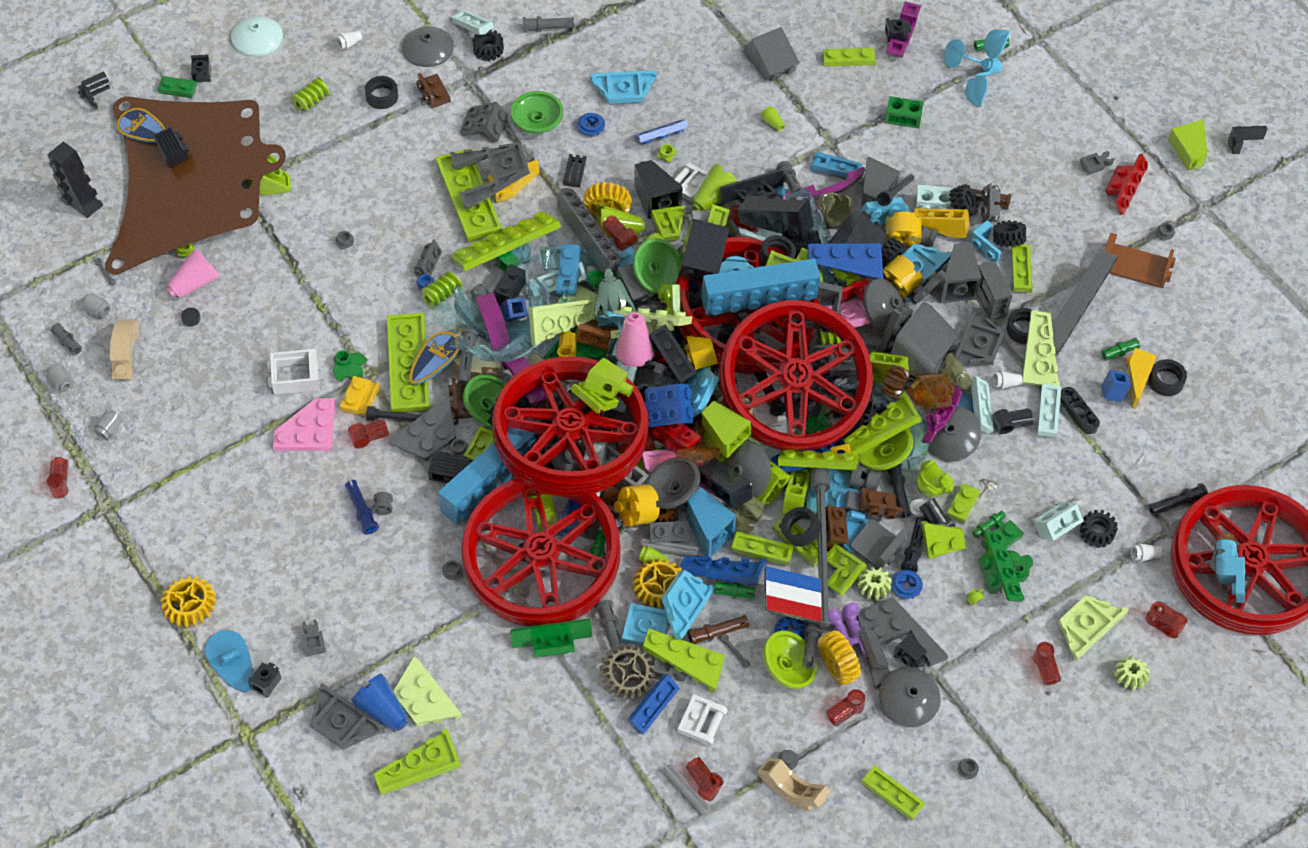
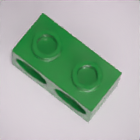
M889 96L885 123L919 129L924 101Z

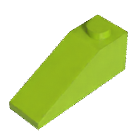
M812 468L791 472L782 514H786L791 509L797 507H804Z

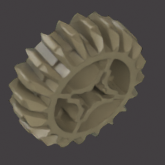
M620 644L619 649L614 646L612 652L607 651L605 653L607 658L603 657L601 659L605 665L599 666V669L604 671L599 677L606 679L602 683L603 686L607 684L610 686L607 692L615 690L614 697H617L620 693L621 699H625L627 695L630 699H633L635 695L639 697L642 695V691L646 692L648 690L646 685L650 686L652 684L649 678H653L654 673L649 672V670H652L654 665H648L651 658L645 659L646 651L639 653L640 646L635 647L633 650L632 644H628L627 648L624 644ZM620 656L630 657L626 663L614 661ZM636 662L639 664L641 672L636 669ZM628 667L629 674L625 677L626 671L624 669ZM612 668L618 675V681L613 676ZM628 680L639 681L637 686H624Z

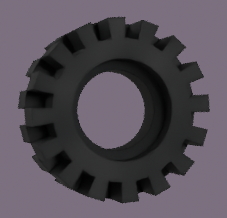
M490 29L484 35H474L472 40L473 52L475 56L477 55L478 59L482 57L483 61L485 59L491 61V58L496 60V56L498 58L501 57L504 44L500 33L497 34L496 30L492 32V29ZM487 43L494 44L491 47L482 46Z
M963 184L950 190L949 196L951 198H949V201H951V207L968 210L969 217L977 214V208H979L978 200L975 199L976 194H973V189H970L969 185Z
M1008 220V222L1002 221V223L998 222L993 227V242L996 245L1000 244L1001 247L1005 245L1008 248L1009 246L1023 245L1026 242V225L1022 224V222L1017 223L1015 220L1013 222L1011 220Z
M894 237L885 242L883 247L881 246L883 269L898 255H903L907 250V247Z
M1098 509L1094 510L1093 513L1092 511L1088 512L1081 523V538H1085L1084 542L1086 544L1091 542L1090 546L1092 547L1094 544H1096V548H1100L1101 544L1103 548L1107 544L1110 545L1117 533L1118 524L1114 522L1115 517L1110 518L1111 513L1109 512L1104 514L1105 510H1101L1100 513H1098ZM1093 524L1102 525L1106 532L1097 533L1091 526Z

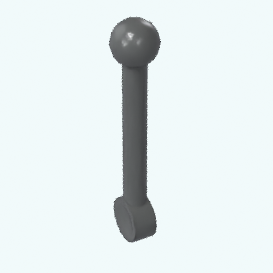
M96 258L94 262L108 278L109 285H115L116 280L111 278L102 265L101 258Z
M726 634L722 635L721 642L729 646L742 662L744 668L749 667V661L745 660L731 644L729 636Z

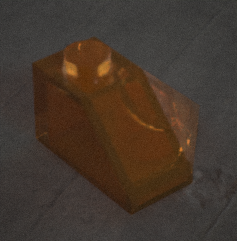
M946 373L918 376L907 389L915 405L930 408L950 407L952 404L951 397L955 391V387Z

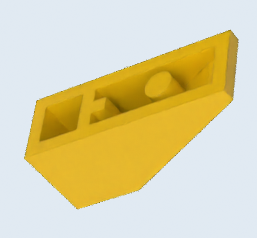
M538 160L527 163L530 171L528 175L493 195L496 203L514 197L539 174ZM493 174L488 176V183L494 181Z
M914 209L913 213L916 218H921L922 226H927L931 230L937 229V233L947 237L967 238L970 229L968 210Z
M1135 348L1133 355H1128L1125 362L1128 365L1126 373L1131 384L1129 392L1132 408L1135 409L1157 357L1154 354Z

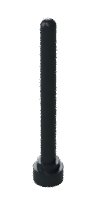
M909 174L889 191L884 190L880 192L877 196V202L881 206L889 205L893 201V196L914 180V175Z
M367 406L366 421L374 422L379 420V418L415 421L422 414L380 411L376 406ZM452 417L454 425H457L459 423L458 418Z

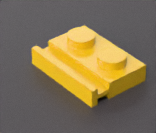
M353 376L340 404V410L356 415L361 414L363 417H366L367 406H372L380 384Z

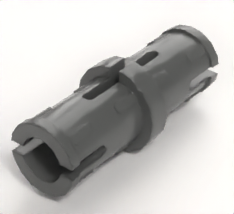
M56 323L51 327L50 331L72 355H78L82 351V346L75 341L74 336L67 332L60 323Z

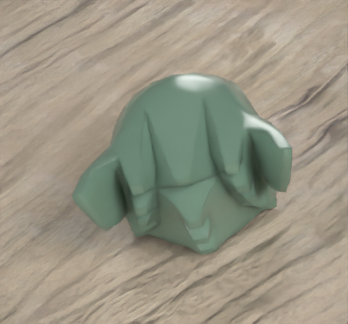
M611 268L606 269L605 278L599 284L594 316L597 317L600 310L602 312L605 310L614 313V310H620L621 306L632 307V311H636L621 280L613 277Z

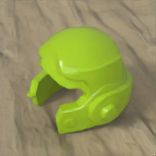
M934 459L924 461L921 464V471L916 477V486L923 496L937 498L944 493L948 494L953 491L955 487L954 480L948 472L944 473Z

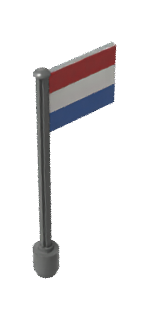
M812 468L810 471L811 490L816 493L817 518L821 526L817 537L819 578L766 566L764 568V602L766 612L815 622L821 628H827L831 623L829 622L825 493L830 490V471L828 468Z

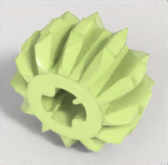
M873 566L870 568V571L867 569L863 570V574H860L858 578V589L861 590V595H868V600L874 597L878 601L879 596L885 598L887 593L891 591L892 583L891 578L888 577V571L882 573L881 567L875 570Z
M1132 655L1128 659L1123 657L1116 664L1114 677L1118 678V684H1124V689L1129 686L1134 691L1136 687L1141 689L1144 687V684L1148 683L1150 669L1146 668L1147 662H1140V657L1137 660Z

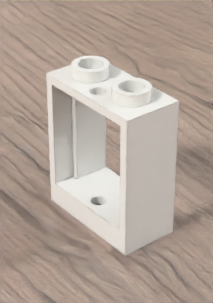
M316 349L270 353L271 361H267L268 372H271V376L268 377L269 388H273L274 395L320 390ZM309 364L310 378L278 381V367Z

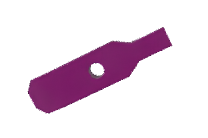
M949 386L945 389L940 403H936L937 408L933 414H926L928 428L922 443H931L937 432L947 424L962 395V390L959 386Z

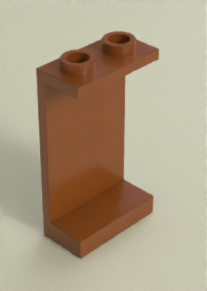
M1110 233L1105 251L1118 258L1109 274L1159 288H1164L1165 282H1170L1172 272L1169 269H1173L1176 260L1173 257V249L1170 250L1168 258L1115 244L1117 234Z
M590 320L584 324L580 323L577 328L576 342L612 352L617 338H611V331L618 330V327H598V321Z

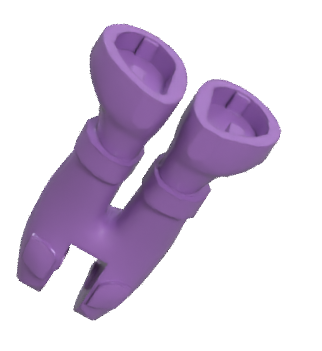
M849 603L842 609L843 618L847 623L852 638L849 637L845 625H843L839 610H829L830 626H833L835 631L843 634L852 648L858 646L864 659L868 658L859 634V630H861L860 624L856 620L860 612L858 603Z

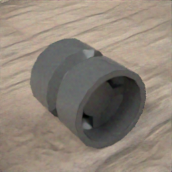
M858 464L857 470L852 472L849 488L857 490L866 488L877 491L882 472L872 469L868 471L865 466Z

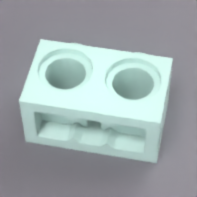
M918 185L915 208L952 209L949 193H951L950 190L953 188Z
M1063 501L1033 521L1040 537L1055 540L1082 523L1083 518L1077 504Z

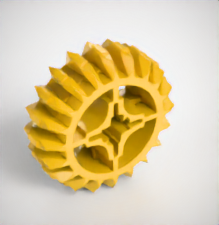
M597 182L596 185L591 184L583 195V204L591 215L596 217L599 215V212L596 211L599 204L626 213L630 211L632 204L629 191L625 190L624 186L619 187V183Z
M659 558L658 562L651 559L650 564L644 562L643 567H639L637 573L634 574L633 592L637 595L638 601L643 600L642 604L644 606L650 604V607L654 608V606H657L658 609H661V606H664L661 597L678 572L682 571L681 567L677 568L676 563L670 565L669 559L665 562H662L661 558ZM653 575V578L649 579L648 582H645V580L648 577Z
M189 575L187 579L181 576L178 582L173 579V585H167V591H163V598L160 600L165 618L169 619L172 624L176 623L179 628L183 624L188 628L190 624L196 627L199 621L204 624V617L210 618V612L215 610L216 594L213 591L212 585L207 584L205 579L200 580L198 576L192 579V576ZM197 592H199V593H201L202 595H204V599H203V600H201V599H199V597H197ZM174 603L180 606L179 611L173 608Z
M834 630L819 638L820 657L823 659L827 670L834 677V680H837L842 685L856 681L861 673L860 664L855 654L856 652L849 644V641L845 639V636L839 631Z

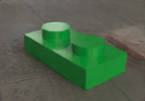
M162 76L157 89L159 94L192 98L197 83L194 80Z

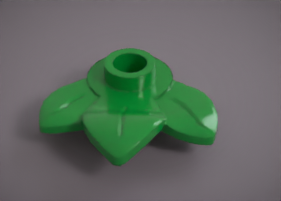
M341 350L334 357L335 366L333 374L340 382L345 380L346 377L350 379L353 376L363 378L361 365L365 364L368 359L361 353L350 354L348 351Z
M822 405V409L817 415L806 418L805 432L807 434L817 433L818 430L823 431L833 426L826 416L830 408Z
M1008 550L1018 582L1026 581L1030 575L1029 569L1033 566V559L1030 555L1021 557L1017 552Z

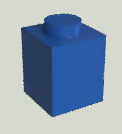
M525 297L508 299L501 303L504 322L520 320L528 316Z
M1109 370L1101 385L1104 399L1122 402L1131 387L1128 374Z

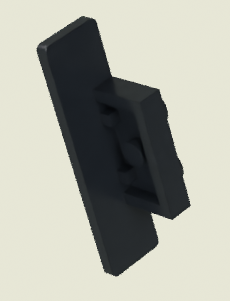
M778 169L721 186L720 202L724 204L738 200L742 204L748 196H767L769 199H774L777 197V191L774 188L784 185V171Z

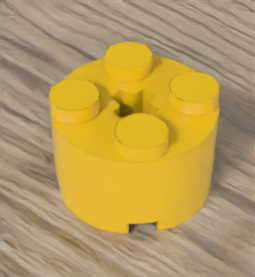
M896 212L893 217L889 218L887 216L885 219V233L887 234L885 242L894 237L907 247L906 249H909L913 244H920L921 218H916L915 214L911 212Z
M898 255L883 269V277L898 289L904 300L924 282L920 271L915 272L913 269L915 265L908 258Z
M651 485L628 486L621 488L618 499L614 503V508L619 513L626 527L655 522L658 518L659 507L656 508V501H659Z

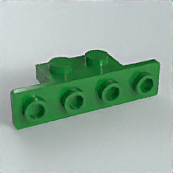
M986 530L984 536L989 550L978 559L989 594H997L1003 588L1007 601L1022 602L1025 598L1003 536L1000 531Z
M591 619L511 629L512 648L532 645L534 657L575 652L574 639L592 637Z

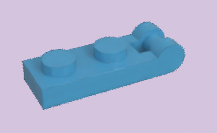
M816 152L813 156L814 161L811 162L809 168L812 172L820 171L846 178L847 172L861 168L862 163Z
M561 245L558 282L556 285L557 295H563V293L576 295L581 253L580 245ZM565 282H570L569 286H564Z

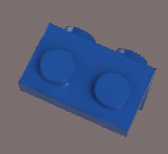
M674 384L645 389L648 425L650 427L693 423L694 410L691 407L692 391L689 388V384Z

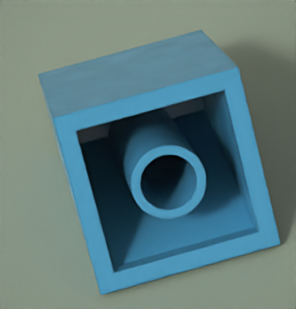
M700 487L687 500L686 520L689 521V526L704 556L712 557L735 535L736 515Z

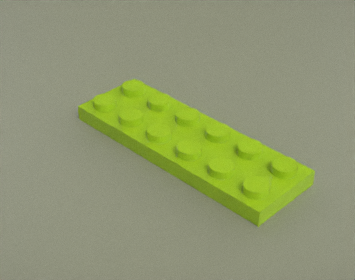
M464 150L456 151L455 154L463 153ZM450 153L435 157L467 241L470 242L487 237L493 233L501 232L502 226L490 197L468 210L464 208L461 192L484 185L476 163L455 170Z
M538 212L534 217L520 220L518 224L505 227L497 234H490L484 240L475 241L466 248L455 250L453 254L449 255L451 262L463 271H467L560 228V221L546 212Z
M424 313L387 315L391 412L430 410L428 380L417 385H412L409 381L412 365L421 348L426 343Z

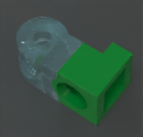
M526 243L498 256V267L505 273L510 264L519 267L521 264L528 263L531 259V247L529 244Z

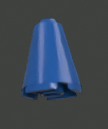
M380 673L369 680V684L365 688L359 689L351 701L356 707L390 730L394 731L397 729L400 731L408 723L406 721L408 716L386 677Z

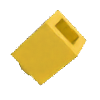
M687 336L688 344H685L688 359L691 364L694 363L696 370L718 364L710 338Z

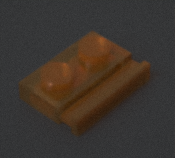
M693 445L689 449H677V457L685 456L687 459H692L694 463H704V460L709 461L713 457L720 456V450L717 447H697V445Z

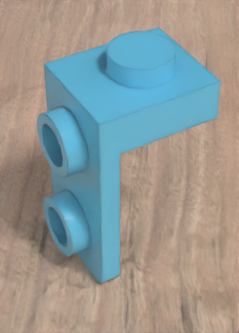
M987 220L974 229L970 243L972 242L973 247L982 252L987 259L998 263L1001 251L986 239L990 236L993 226Z

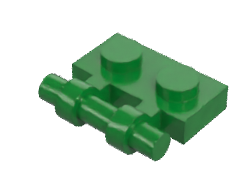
M1001 510L997 514H992L985 523L977 525V529L972 534L975 538L981 535L985 538L984 532L995 526L997 528L995 531L1001 532L1006 548L1022 538L1024 532L1011 520L1003 523L1002 519L1006 517V514ZM983 539L981 545L988 551L986 539Z

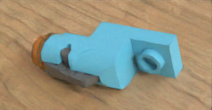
M1228 533L1221 534L1216 540L1210 568L1216 572L1220 584L1232 585V595H1236V602L1245 603V557H1238L1237 541L1234 535Z

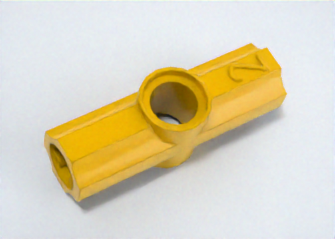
M566 331L559 336V348L557 350L559 357H576L575 333Z

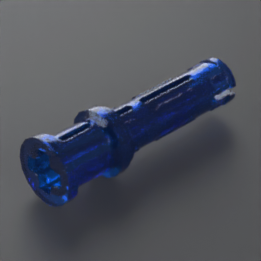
M351 480L352 486L350 481H348L345 487L357 511L356 519L362 525L361 530L363 534H372L379 529V524L373 518L372 509L367 507L357 481Z

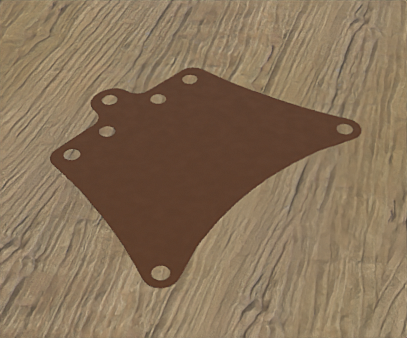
M125 96L114 103L113 112L117 121L126 112L121 111L119 105L127 101L130 103L128 110L132 108L145 109L152 113L164 125L165 129L172 126L174 131L178 130L183 138L180 142H185L190 152L187 153L188 160L170 168L156 143L142 142L124 136L129 165L128 197L118 238L106 261L105 267L108 273H123L179 247L214 235L245 228L257 221L259 216L260 181L267 173L282 167L286 154L281 146L264 144L261 141L259 105L256 101L177 102ZM244 109H252L253 113L250 117L243 118L241 116V112ZM245 136L253 138V142L247 146L242 145L241 140ZM272 153H277L279 155L278 161L274 163L268 162V156ZM246 179L252 180L253 184L250 188L243 189L241 187L242 181ZM245 208L252 210V214L248 218L240 216V212ZM115 259H123L124 264L121 268L115 269L112 267V262Z

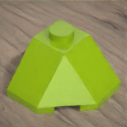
M271 154L267 158L270 163L278 161ZM280 168L267 173L260 181V194L262 195L288 193L291 191L290 176ZM249 179V188H250V187L252 186L253 182H252V180Z

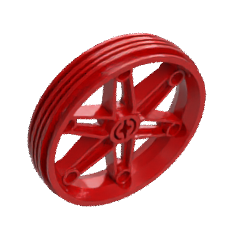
M746 237L727 238L722 260L732 256H739L745 258L750 266L752 265L754 268L759 267V265L764 266L759 259V251L763 241ZM767 248L769 254L772 250L774 252L787 256L786 253L780 248ZM678 276L675 284L680 285L681 312H686V316H692L691 324L677 327L687 343V336L710 338L718 364L714 365L720 367L721 356L726 344L712 337L703 327L733 322L734 331L740 322L737 320L734 312L708 317L704 306L691 310L688 300V288L691 279ZM694 280L696 283L702 286L703 282ZM816 298L809 301L820 304L819 299ZM758 308L744 310L748 315H750L754 311L758 310ZM785 318L771 321L783 331H780L770 323L763 324L757 328L785 345L787 324ZM805 328L807 346H809L817 329ZM755 330L749 335L752 339H754ZM793 332L791 358H799L798 332ZM747 343L742 344V347L745 349L751 348ZM785 347L777 351L784 354ZM737 352L734 372L741 374H755V372L762 374L761 372H764L760 367ZM755 353L778 370L782 365L781 362L763 353Z
M788 300L773 303L754 311L735 328L721 356L719 384L726 407L746 420L751 421L750 436L775 449L783 451L791 449L795 450V452H804L820 449L836 442L855 426L868 405L872 391L873 372L870 356L863 339L844 317L817 303ZM787 318L784 354L749 337L754 330L763 324ZM791 318H797L800 323H793ZM804 319L826 327L839 337L842 342L808 356ZM793 332H798L800 358H791ZM747 343L751 348L745 349L742 347V344ZM841 347L847 348L849 353L842 352ZM756 351L781 362L782 365L779 370L756 355ZM737 352L771 375L741 395L738 394L734 378ZM831 354L835 355V359L813 372L810 363ZM850 357L854 361L857 374V388L854 399L822 377L823 374ZM777 380L782 386L781 389L757 398L756 393ZM815 382L837 399L833 401L809 388ZM792 393H801L799 420H794ZM784 396L787 434L764 425L749 410ZM808 398L844 415L839 422L830 428L818 433L805 435ZM742 399H748L751 404L745 405ZM842 402L848 403L850 409H845L842 406ZM797 428L801 435H795L792 429Z
M558 357L534 363L521 370L504 386L493 410V440L503 464L521 482L539 491L554 495H588L617 484L630 474L639 462L645 450L648 437L649 421L647 409L639 390L629 378L626 379V383L634 386L629 397L620 392L616 395L630 411L633 419L632 423L598 416L602 410L596 413L591 409L588 414L584 415L581 410L587 404L581 399L574 403L561 382L586 381L589 371L599 361L582 357ZM541 386L549 409L517 408L514 405L523 395ZM555 391L566 407L561 411L558 410L552 394ZM524 418L551 421L552 424L524 420ZM589 426L609 430H616L617 432L589 429ZM507 428L541 434L542 436L523 457L512 444ZM557 436L560 441L542 455L540 451L553 437ZM581 439L589 457L587 460L583 458L575 442ZM592 442H613L629 445L615 460L601 466ZM567 448L581 471H559L543 466Z
M516 478L500 485L485 496L468 520L461 548L462 562L467 581L479 601L497 616L514 624L527 627L573 621L592 610L611 588L621 559V545L617 523L608 506L596 493L581 496H561L573 500L582 506L550 527L548 526L541 495L554 494L534 489ZM530 496H536L534 499H529ZM524 498L527 531L489 523V520L500 509L513 501ZM534 508L538 510L543 532L533 533L532 509ZM586 513L592 514L590 516H584V514ZM596 520L600 524L606 539L605 560L570 546ZM575 521H578L579 524L558 542L554 535ZM483 531H490L488 534H482ZM499 534L524 540L525 542L523 548L496 537ZM479 541L513 554L486 580L482 577L477 565ZM560 552L587 563L584 566L559 560L558 557ZM525 559L529 565L506 580L503 578L521 560ZM549 566L551 592L546 593L540 568ZM595 566H601V567H602L601 569H598V570L593 569ZM556 569L596 578L581 594L559 604ZM534 573L542 607L522 606L510 602L500 595ZM492 584H498L496 588L490 587ZM548 602L555 603L553 606L546 605Z
M1253 485L1228 486L1212 491L1200 498L1182 516L1171 544L1173 575L1185 599L1198 613L1209 621L1225 629L1242 634H1276L1291 629L1308 618V596L1304 599L1281 570L1308 565V510L1296 500L1283 493ZM1241 506L1259 509L1260 511L1247 535L1223 515L1219 509ZM1276 516L1299 532L1307 544H1270ZM1199 521L1209 530L1216 541L1222 539L1229 540L1219 529L1218 526L1221 525L1240 543L1236 547L1238 557H1245V576L1250 577L1245 588V603L1236 602V596L1232 595V585H1230L1226 604L1219 601L1200 584L1194 575L1216 574V572L1211 570V564H1205V561L1212 560L1214 550L1188 554L1189 535ZM1261 522L1267 523L1262 544L1254 542L1253 539ZM1269 554H1297L1298 557L1271 561ZM1267 571L1286 593L1283 595L1262 574ZM1254 584L1258 585L1285 609V611L1272 614H1254L1242 610Z

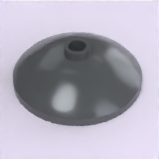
M432 26L420 27L411 31L402 43V51L405 58L410 63L420 67H434L444 63L450 58L454 49L451 36L443 29Z
M882 278L872 280L866 286L863 296L866 315L871 324L878 331L884 333L893 310L904 308L902 296L891 282Z
M956 406L945 427L937 432L931 443H925L930 453L940 460L949 462L963 460L969 457L980 443L981 427L979 421L971 411ZM926 421L925 426H924L923 436H925V434H926V432H927V428H928V423H927V421ZM949 427L954 428L952 432L947 431Z
M744 441L728 458L724 457L723 463L733 471H736L744 479L750 481L752 496L757 498L765 491L770 480L771 465L767 453L759 444L752 441Z
M675 457L657 465L647 477L645 485H651L655 489L659 501H656V507L662 509L674 508L685 503L695 493L700 482V472L696 464L690 459Z
M901 667L893 670L885 677L879 690V701L884 713L893 722L901 726H922L934 718L940 707L941 697L936 682L929 674L918 668ZM910 690H914L916 695H912Z

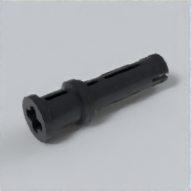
M765 371L761 372L762 374L755 372L754 375L759 383L768 378ZM772 384L763 389L765 395L776 391ZM781 397L766 403L770 406L769 410L773 416H780L785 412V403L781 401Z
M901 462L899 465L886 470L889 473L888 482L893 487L894 494L896 495V504L898 507L903 508L899 518H906L905 514H907V517H910L911 512L905 492L904 483L906 479L902 474Z
M1199 483L1197 487L1185 488L1175 496L1149 504V511L1155 516L1181 505H1193L1195 501L1208 494V491L1203 483Z
M918 516L915 519L910 544L904 551L905 559L900 566L902 570H911L915 573L918 571L917 564L922 556L920 548L923 540L921 522L927 521L925 517Z

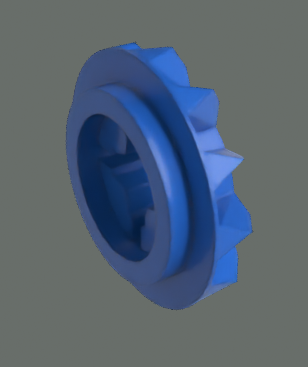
M586 113L578 119L577 127L579 132H583L584 136L589 134L592 137L594 134L599 135L600 132L604 131L605 120L599 114Z
M898 571L891 579V591L895 592L896 597L900 596L904 600L906 598L913 599L915 596H919L922 591V579L914 571ZM906 579H908L909 587L907 590H905L904 588Z
M783 616L781 620L776 622L774 633L788 631L785 629L792 625L793 630H796L793 633L805 639V623L803 624L800 619Z

